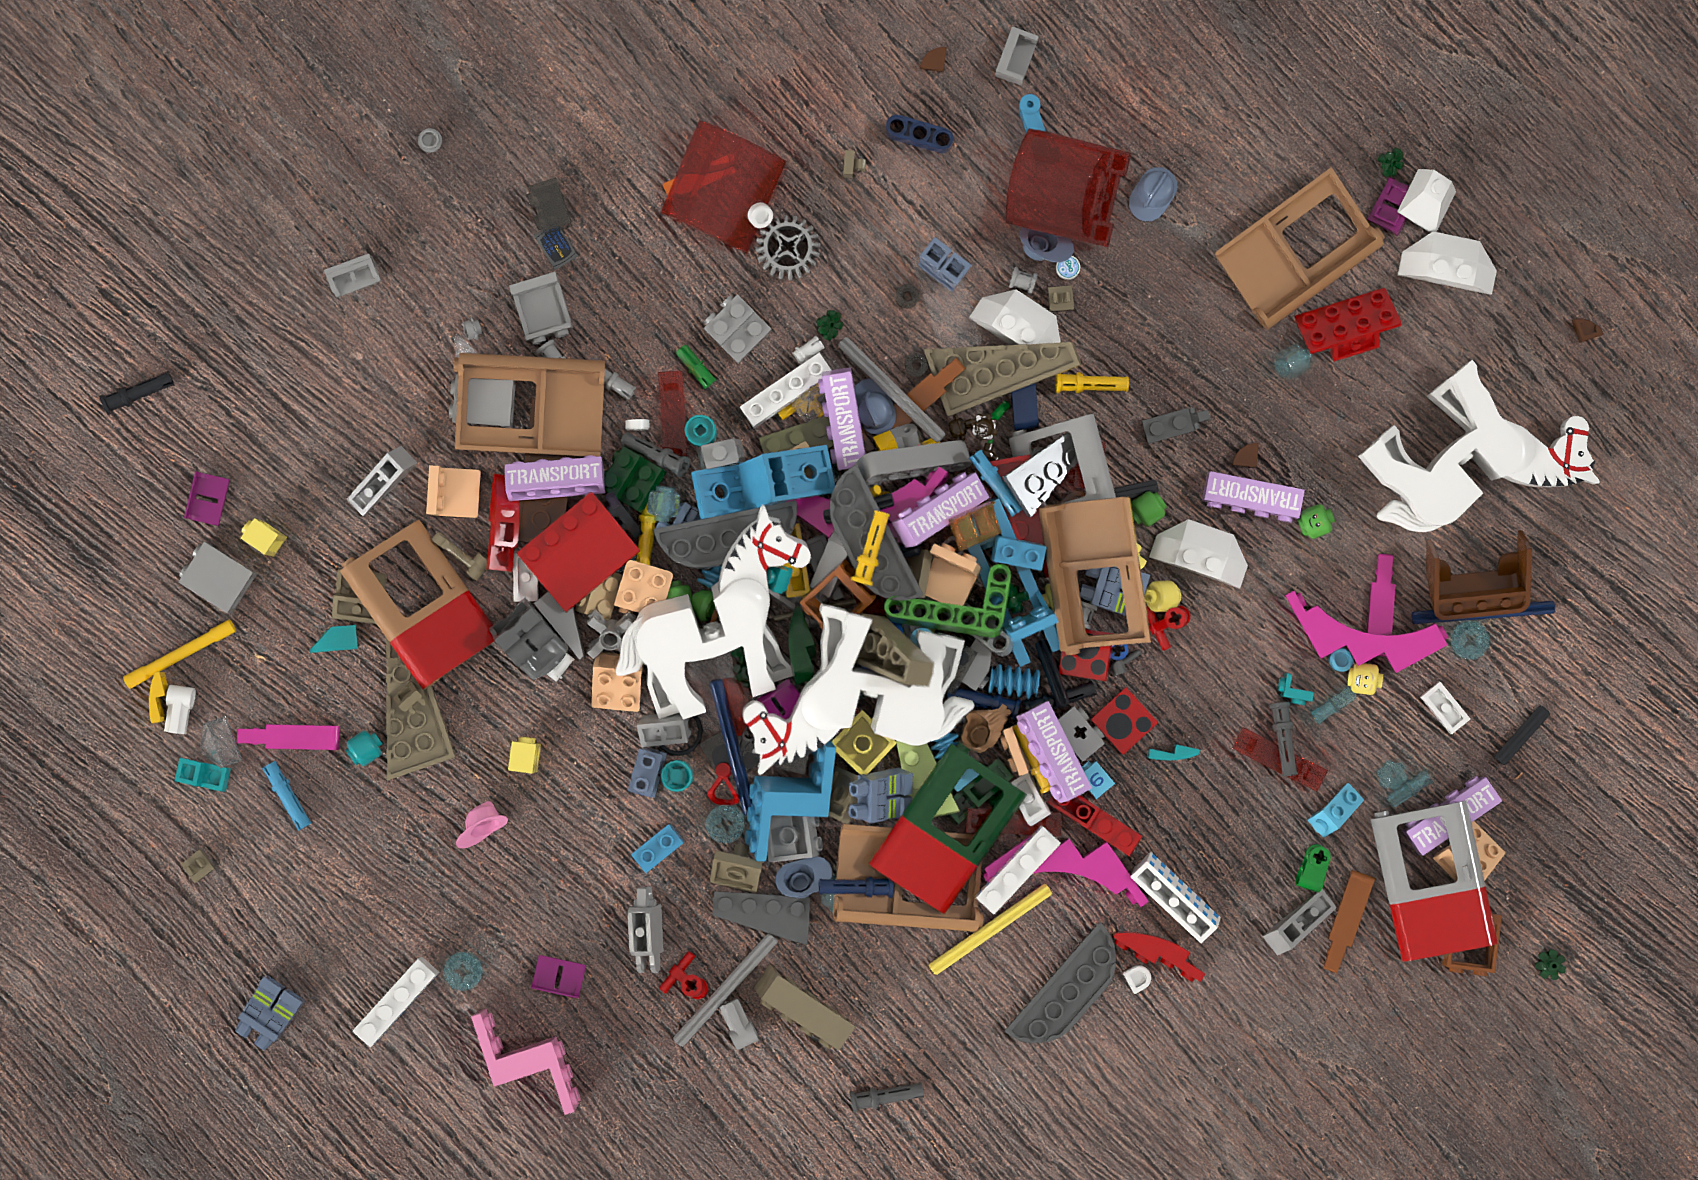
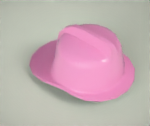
M490 801L473 808L467 814L465 821L466 830L456 840V846L463 849L476 845L491 833L506 825L508 818L499 815Z

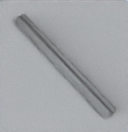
M848 337L840 341L838 344L840 349L935 442L938 443L944 438V431Z
M766 934L673 1037V1040L679 1046L683 1047L777 944L778 941L772 934Z

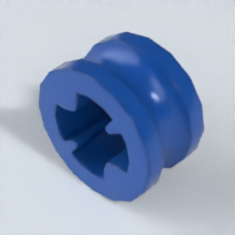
M1119 645V647L1123 646L1124 651L1120 652L1118 657L1114 656L1115 652H1113L1110 658L1112 660L1125 658L1128 654V645Z

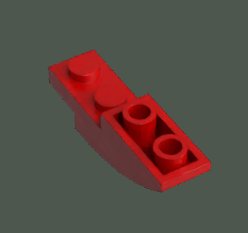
M493 474L489 512L491 528L486 569L512 572L514 548H517L520 507L519 501L508 500L505 488V475Z
M1080 795L1063 803H1059L1058 800L1051 796L1047 802L1129 857L1143 837Z
M1114 931L1112 934L1116 939L1114 944L1125 951L1131 948L1137 952L1135 957L1145 964L1148 961L1155 964L1159 956H1161L1160 962L1171 969L1176 966L1183 970L1180 975L1191 982L1194 979L1201 982L1205 976L1203 971L1186 961L1190 952L1176 943L1142 932Z

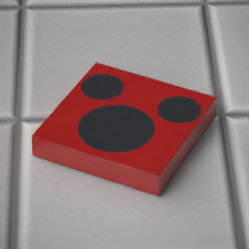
M1085 629L1087 635L1090 636L1113 634ZM1112 645L1081 648L1080 653L1066 655L1065 651H1062L1059 673L1107 681Z
M1127 687L1120 691L1090 719L1122 755L1158 724V721Z

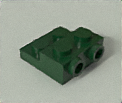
M623 446L621 450H617L613 454V464L610 469L604 471L605 492L609 494L613 491L620 501L642 513L665 476L666 471Z

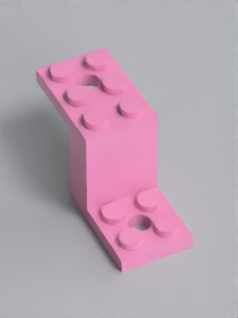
M483 1009L471 1016L493 1086L550 1068L564 1114L566 1115L576 1110L579 1104L578 1101H581L577 1087L573 1088L571 1078H573V1073L570 1065H565L563 1055H566L562 1041H558L555 1036L501 1054L500 1051L503 1050V1045L500 1037H495L493 1027H496L492 1013L488 1014L487 1009Z

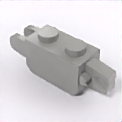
M652 887L637 888V899L634 900V906L629 907L627 913L629 952L632 956L636 957V970L638 973H644L646 970V956H649L651 972L658 973L661 968L660 953L664 952L661 904H657L656 899H653Z

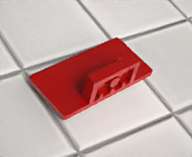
M1385 288L1295 316V322L1309 353L1313 354L1330 348L1333 361L1379 348V333L1401 326V319Z

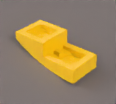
M165 672L154 673L149 693L151 723L166 721L161 697H166L168 691Z

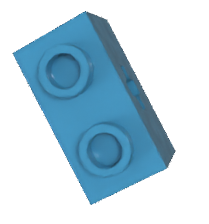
M995 535L991 559L994 562L1042 571L1046 546L1041 543Z
M669 823L634 851L631 856L643 871L647 873L685 841L672 824Z

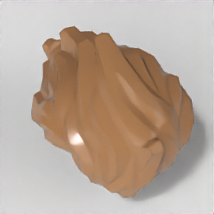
M1002 704L995 710H973L966 714L967 719L962 727L961 744L974 753L985 752L988 748L993 747L1000 737L1004 724L1007 723V716L1011 714V711L1007 710V706Z

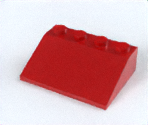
M591 491L518 551L517 555L567 613L636 556L640 550Z

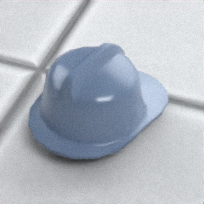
M1154 167L1147 170L1130 195L1129 208L1132 214L1142 221L1158 219L1165 212L1177 192L1175 176L1169 170L1162 167Z
M1033 220L1025 223L1020 230L1023 249L1029 258L1037 261L1063 262L1072 257L1074 245L1070 238L1047 224Z
M871 378L860 381L855 386V394L861 425L872 434L879 435L889 431L896 421V411L891 398Z
M818 856L805 858L783 865L776 874L775 883L783 895L794 898H806L812 893L819 891V879L832 878V868L830 863L824 858Z

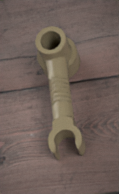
M437 532L433 537L432 541L450 554H453L454 557L469 568L466 573L476 581H478L485 570L488 571L486 569L487 556L478 552L472 559L441 532Z

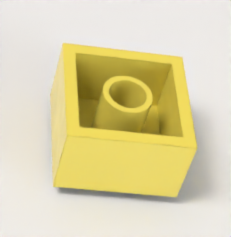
M863 710L853 718L851 728H844L832 740L836 747V753L859 775L869 774L897 744L894 739L875 734L871 728L872 719Z

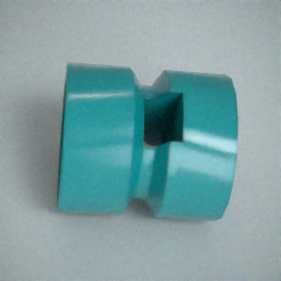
M695 415L686 423L685 435L694 447L699 448L702 445L711 444L716 441L717 428L713 420L708 416Z
M674 760L667 763L661 772L663 785L668 790L674 792L683 791L688 788L694 778L692 767L683 760Z

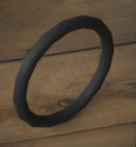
M697 715L692 716L698 727L697 739L692 746L681 751L671 750L665 745H660V748L666 753L675 756L686 755L695 750L701 742L703 734L702 723Z

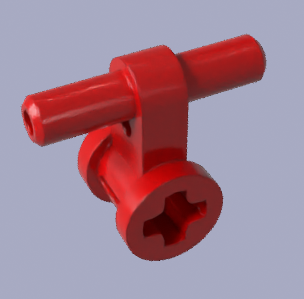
M1179 605L1170 608L1166 612L1165 618L1158 621L1155 612L1146 606L1151 634H1155L1163 651L1171 648L1163 630L1168 627L1179 629L1186 626L1191 619L1190 611L1185 606ZM1176 614L1182 615V618H1180L1177 621H1175L1173 617L1176 616Z
M688 951L677 965L674 964L669 970L670 974L659 987L663 993H667L674 983L679 980L681 982V990L685 995L696 1000L702 999L707 995V982L696 975H688L685 972V969L695 958L692 952ZM694 983L696 987H698L696 991H694V988L692 987Z

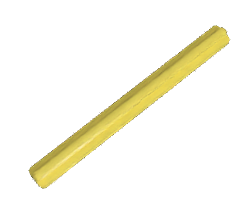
M1046 884L1041 885L978 929L977 932H974L929 964L930 969L935 975H938L1051 896L1052 891Z

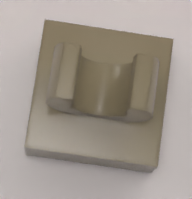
M845 150L843 178L853 179V170L865 172L866 159H854L855 151Z
M1072 285L1048 287L1050 312L1074 310Z
M412 681L393 697L398 707L404 712L408 710L410 713L415 714L416 711L412 705L416 702H420L423 706L425 705L422 694Z
M199 849L180 864L194 883L199 882L216 868L202 849Z

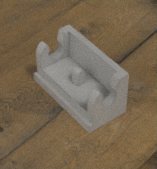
M370 254L324 270L330 288L336 298L381 282L376 264Z
M680 713L661 719L658 718L657 714L643 715L637 724L641 747L688 743V738L692 732V728H688L690 717L683 719Z

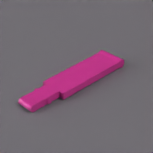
M1378 554L1377 569L1375 571L1376 582H1371L1367 624V633L1392 635L1396 584H1391L1393 555ZM1384 653L1378 655L1381 657H1386Z
M266 724V729H237V743L266 744L265 749L339 750L340 726Z

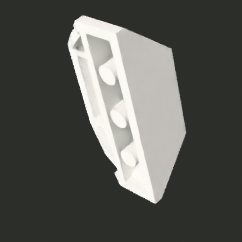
M1431 232L1402 252L1397 275L1491 295L1497 271L1480 241Z
M1017 289L982 297L969 316L971 320L1009 345L1060 343L1056 315Z
M1189 519L1157 534L1149 555L1151 559L1239 589L1248 566L1233 534Z

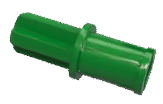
M683 345L677 350L676 354L689 369L688 373H692L704 389L717 380L704 366V361H700L688 345Z

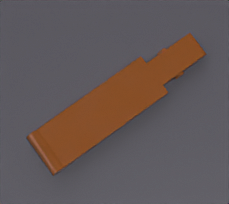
M955 358L945 368L943 367L937 375L934 376L930 373L906 395L924 412L947 392L944 387L952 383L966 368ZM897 404L894 405L896 421L891 429L910 424L913 419Z
M1351 870L1328 939L1332 940L1327 950L1328 954L1323 969L1334 973L1338 972L1341 961L1345 956L1346 947H1352L1375 877Z

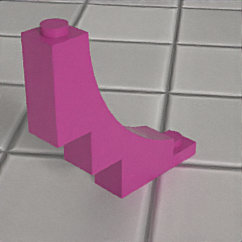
M939 467L936 471L930 472L925 480L927 483L925 486L914 479L904 487L891 493L894 499V506L880 510L883 513L890 514L887 522L892 523L898 519L899 516L897 514L909 507L911 509L917 506L916 502L921 498L935 495L934 490L944 485L948 480V473ZM819 496L795 499L797 502V517L829 539L835 529L832 523L826 524L823 512L830 509L831 500Z
M1293 590L1285 594L1286 599L1320 658L1346 645L1358 666L1384 653L1393 671L1397 673L1448 645L1445 640L1449 637L1442 625L1437 627L1433 623L1422 629L1397 635L1370 634L1349 628L1337 622L1317 605L1305 611L1303 607L1307 604L1301 593L1296 594Z
M1031 835L983 867L986 871L983 876L987 882ZM1066 838L1033 872H1066L1084 876L1107 887L1116 895L1127 888L1128 891L1125 895L1132 905L1137 903L1142 907L1149 902L1106 841L1082 857L1071 840Z

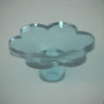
M1390 760L1384 762L1383 767L1377 770L1381 787H1390L1392 790H1398L1401 787V783L1407 781V774L1404 772L1405 768L1402 763H1394Z

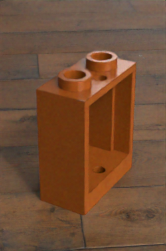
M846 559L839 563L799 602L805 613L813 616L819 622L822 630L823 619L819 611L821 603L814 596L836 576L861 601L850 613H861L878 595L865 584L851 580V577L855 576L856 570Z
M1492 913L1498 943L1487 946L1485 964L1452 960L1453 953L1443 955L1442 965L1449 967V972L1463 973L1464 969L1473 970V975L1487 976L1488 972L1495 973L1502 915Z

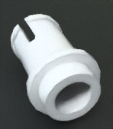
M814 336L813 339L800 348H795L796 351L793 352V355L800 364L824 349L822 342L818 341L819 338L817 336Z
M566 653L563 660L547 675L557 682L559 678H563L561 675L575 659Z

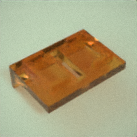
M995 501L985 502L948 519L959 551H963L1002 533L994 511ZM970 515L973 516L977 530L979 532V536H977Z

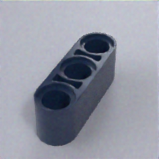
M893 115L886 122V133L889 138L895 141L941 154L949 152L953 146V134L946 128L902 115ZM899 122L902 124L903 130L895 133L890 129L891 124ZM917 129H922L926 132V137L921 140L916 139L913 136V132ZM939 136H946L949 139V144L940 146L937 144L936 139Z
M1035 383L1011 393L1014 430L1039 428Z

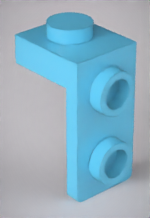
M1347 783L1324 808L1312 814L1308 822L1324 838L1338 830L1361 805L1364 799Z

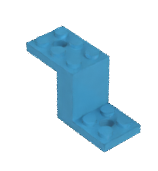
M827 445L767 453L738 465L691 472L700 520L760 508L762 505L770 506L789 500L832 494L835 488ZM805 466L811 468L813 472L811 479L807 478L804 474ZM716 486L721 487L724 491L722 499L718 498L715 494Z
M831 739L825 745L812 752L814 754L813 763L809 764V777L811 778L755 776L754 784L750 785L752 807H748L747 820L750 821L749 830L745 831V844H748L750 853H753L756 861H766L771 815L828 817L836 747Z

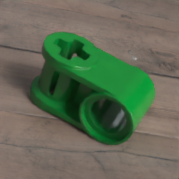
M1313 844L1307 848L1296 877V886L1318 893L1321 892L1331 860L1328 849L1320 844ZM1320 851L1323 857L1322 859L1318 858L1316 861L1313 855Z

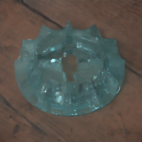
M1467 621L1459 624L1454 629L1451 635V645L1458 656L1463 659L1473 660L1483 656L1489 648L1490 636L1486 628L1478 622ZM1465 634L1469 636L1478 634L1474 640L1477 648L1473 645L1463 647L1467 642Z
M720 805L708 814L706 829L713 840L719 843H731L741 836L744 830V818L735 807ZM722 814H724L727 821L735 820V823L729 826V834L726 833L723 827L715 828V825L722 822Z
M467 952L456 953L446 961L443 970L445 981L453 989L459 991L470 990L481 980L482 965L473 954ZM464 961L465 969L473 973L466 974L463 982H461L460 974L453 972V970L460 969Z

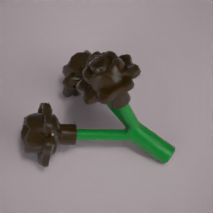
M1003 401L991 414H977L976 419L973 420L968 419L964 421L957 414H954L953 420L948 424L949 431L953 438L959 437L960 440L965 441L967 430L973 428L972 433L978 435L979 440L988 439L982 452L989 462L1000 460L993 452L994 444L992 443L994 435L999 433L997 429L998 420L1010 408V404L1007 401Z

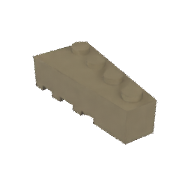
M861 614L862 616L870 617L872 622L855 663L905 685L929 687L933 676L934 662L885 616Z
M769 964L753 987L762 999L760 1003L771 1011L776 1008L782 1012L780 1016L787 1022L792 1024L795 1021L800 1024L799 1029L811 1037L812 1034L820 1038L819 1042L826 1048L831 1049L834 1047L839 1051L855 1029V1025L828 1004L820 1003V1000L808 990L802 991L801 987L788 976L785 978L781 977L776 970L777 968Z

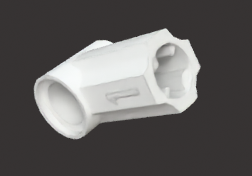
M170 685L168 687L166 695L168 710L164 731L186 734L190 709L193 708L195 702V688Z

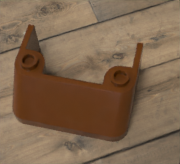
M1518 530L1517 552H1509L1502 555L1498 560V568L1495 571L1451 575L1449 564L1444 560H1440L1432 540H1426V575L1432 609L1438 619L1453 620L1520 613L1529 607L1531 599L1532 548L1523 530Z

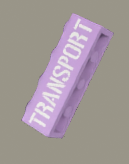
M851 367L822 372V379H818L820 394L825 393L826 402L822 403L824 417H829L830 426H826L828 440H833L834 449L830 450L832 463H837L838 470L853 467L859 458L866 454Z
M589 455L577 459L565 457L554 461L541 459L530 463L518 461L506 464L505 488L508 500L519 501L588 495L591 491L593 494L605 493L602 458Z
M1210 471L1206 476L1202 501L1208 502L1207 506L1221 509L1222 505L1231 507L1230 511L1245 513V510L1255 511L1254 516L1268 518L1270 514L1278 516L1279 521L1292 523L1293 519L1300 517L1305 490Z
M963 472L952 479L954 483L949 486L944 484L934 490L936 494L932 497H929V495L916 502L917 506L911 509L909 507L897 514L899 518L893 521L892 524L906 548L918 545L990 498L976 472L968 475Z
M1049 701L1016 716L1018 728L1026 736L1029 742V750L1032 755L1036 756L1040 764V772L1047 778L1051 786V794L1059 803L1069 801L1092 788Z
M1474 776L1465 782V788L1460 791L1455 789L1445 796L1446 801L1440 805L1466 800L1470 819L1473 822L1501 803L1502 800L1486 777L1478 778ZM1435 803V804L1431 805L1430 807L1439 806V805H1438V803ZM1441 816L1408 822L1405 824L1407 827L1402 830L1418 855L1422 856L1449 838L1445 820Z

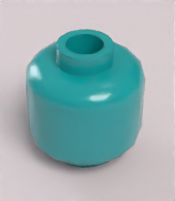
M363 730L347 741L348 748L345 751L355 765L367 766L380 757L381 750L379 746L382 745V742L375 732L370 735L366 730Z

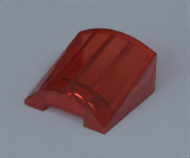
M699 120L660 214L681 224L684 223L724 242L727 246L747 254L759 230L749 221L748 211L752 205L760 202L770 207L788 169L787 161L742 137Z
M1029 128L1018 150L1010 176L1006 202V223L1109 247L1114 224L1109 222L1120 178L1127 175L1132 153Z

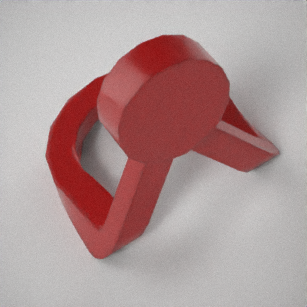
M727 763L717 765L715 773L718 778L709 789L707 796L715 804L730 806L739 803V795L728 780L732 771ZM723 779L731 791L733 799L726 800L716 797L715 790Z

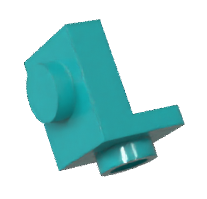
M782 565L770 566L766 573L768 589L782 594L783 591L785 592L793 569Z
M1284 673V677H1280L1278 683V691H1281L1280 697L1291 698V703L1305 705L1306 701H1313L1314 692L1290 688L1291 673Z

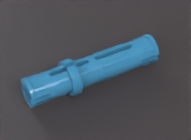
M982 450L972 455L969 460L972 461L982 475L980 478L983 481L986 480L1009 511L1011 517L1021 511L1022 508L1015 496L998 474V468L992 466Z
M273 761L263 767L262 770L273 786L271 788L272 791L276 792L297 830L299 831L311 824L312 822L304 812L303 807L289 785V779L284 777L277 762Z

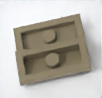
M339 567L337 570L336 593L333 596L332 618L376 624L340 571L343 568ZM373 572L385 589L387 573Z

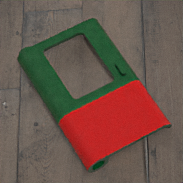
M957 742L956 745L953 743L949 745L868 862L874 869L943 914H946L1027 796L1025 792L968 754L970 749L960 742ZM972 769L1001 788L1003 794L969 844L962 845L932 825V819L965 771Z

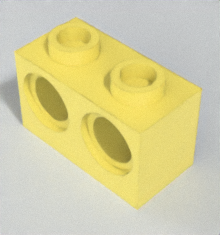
M255 518L253 521L249 520L241 531L244 533L241 537L242 540L264 555L272 557L275 556L287 536L265 521Z
M519 737L518 741H512L509 771L536 773L538 771L541 744L535 743L536 738Z

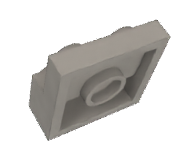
M737 294L734 298L731 295L726 298L721 304L723 309L717 315L713 312L704 321L706 324L704 330L739 364L772 329Z
M771 815L767 849L768 862L820 856L819 851L823 849V841L820 836L817 837L816 827L820 824L819 817Z

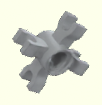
M594 609L588 614L590 619L587 621V624L597 630L600 636L588 644L590 649L587 650V654L594 659L603 649H617L621 652L622 635L636 619V616L629 610L619 621L613 619L606 621L600 612ZM608 633H612L616 636H609Z

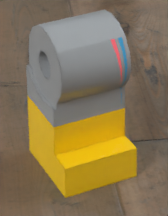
M915 424L898 426L873 437L877 451L922 445Z

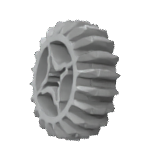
M784 215V223H780L779 218L776 217L774 218L776 226L773 227L771 223L767 226L770 230L769 232L764 229L760 230V234L765 239L757 238L756 240L758 244L763 245L762 247H757L756 252L764 253L758 257V261H767L763 265V269L767 270L772 267L770 271L771 276H774L779 271L780 280L784 278V273H788V280H792V273L796 272L798 278H802L800 270L803 269L808 274L810 269L807 264L811 266L816 265V262L811 257L819 258L820 256L819 252L813 251V249L820 248V243L812 242L818 239V234L809 235L814 229L811 225L804 229L806 220L803 219L798 225L797 216H793L792 222H788V216ZM790 229L799 232V234L788 238L779 231ZM774 236L779 244V249L770 257L768 245ZM806 239L808 251L805 258L802 259L797 252V247L801 244V241ZM783 242L787 245L794 244V246H792L794 255L792 252L790 253L788 250L782 252V250L784 249ZM784 258H790L797 264L794 266H782L776 262Z

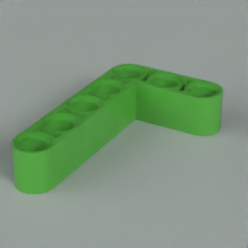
M996 564L990 569L983 609L922 599L892 600L890 599L892 597H889L885 602L887 619L891 622L990 638L997 637L1002 633L1011 585V572L1003 564ZM998 573H1002L1007 578L1002 582H997L993 577ZM998 596L1003 601L999 605H993L990 603V599ZM893 605L902 607V611L898 614H893L889 610ZM922 608L926 611V615L921 618L913 615L917 609ZM942 612L949 613L951 616L947 621H940L937 618ZM965 616H971L975 619L970 625L962 623V619ZM989 620H996L999 623L994 629L988 628L985 624Z

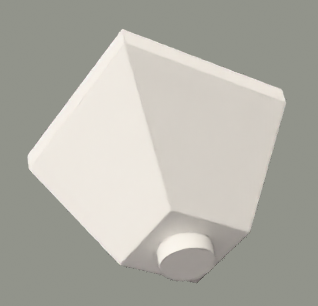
M1418 169L1397 212L1428 232H1437L1456 193L1452 181L1435 170Z

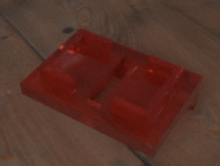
M736 677L725 678L722 680L737 736H742L745 728H747L743 718V709L746 705L742 696L744 691L741 683L737 682Z

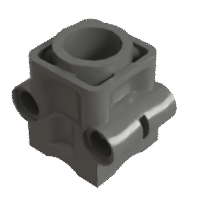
M526 597L515 606L509 616L497 621L489 629L494 636V641L531 680H535L552 671L563 660L568 650V646L562 637Z

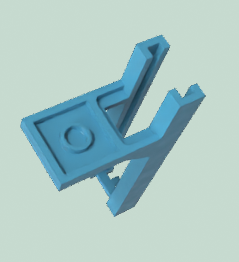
M998 497L974 507L955 520L969 555L977 559L976 563L982 568L979 577L985 591L990 567L968 517L990 508L1001 535L1017 539ZM1015 566L1034 608L1030 611V614L1013 619L1008 609H1006L1003 632L1012 640V653L1017 664L1021 667L1031 662L1021 641L1022 638L1043 630L1052 652L1059 650L1060 647L1057 630L1054 624L1058 623L1055 613L1047 606L1030 568ZM998 596L990 599L993 605H999L1003 601Z

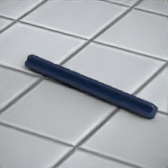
M1554 601L1530 602L1529 607L1520 613L1453 620H1440L1435 616L1433 610L1414 611L1411 614V620L1413 624L1553 614L1555 613Z
M715 679L710 681V687L743 814L747 816L748 807H752L750 785L723 680Z

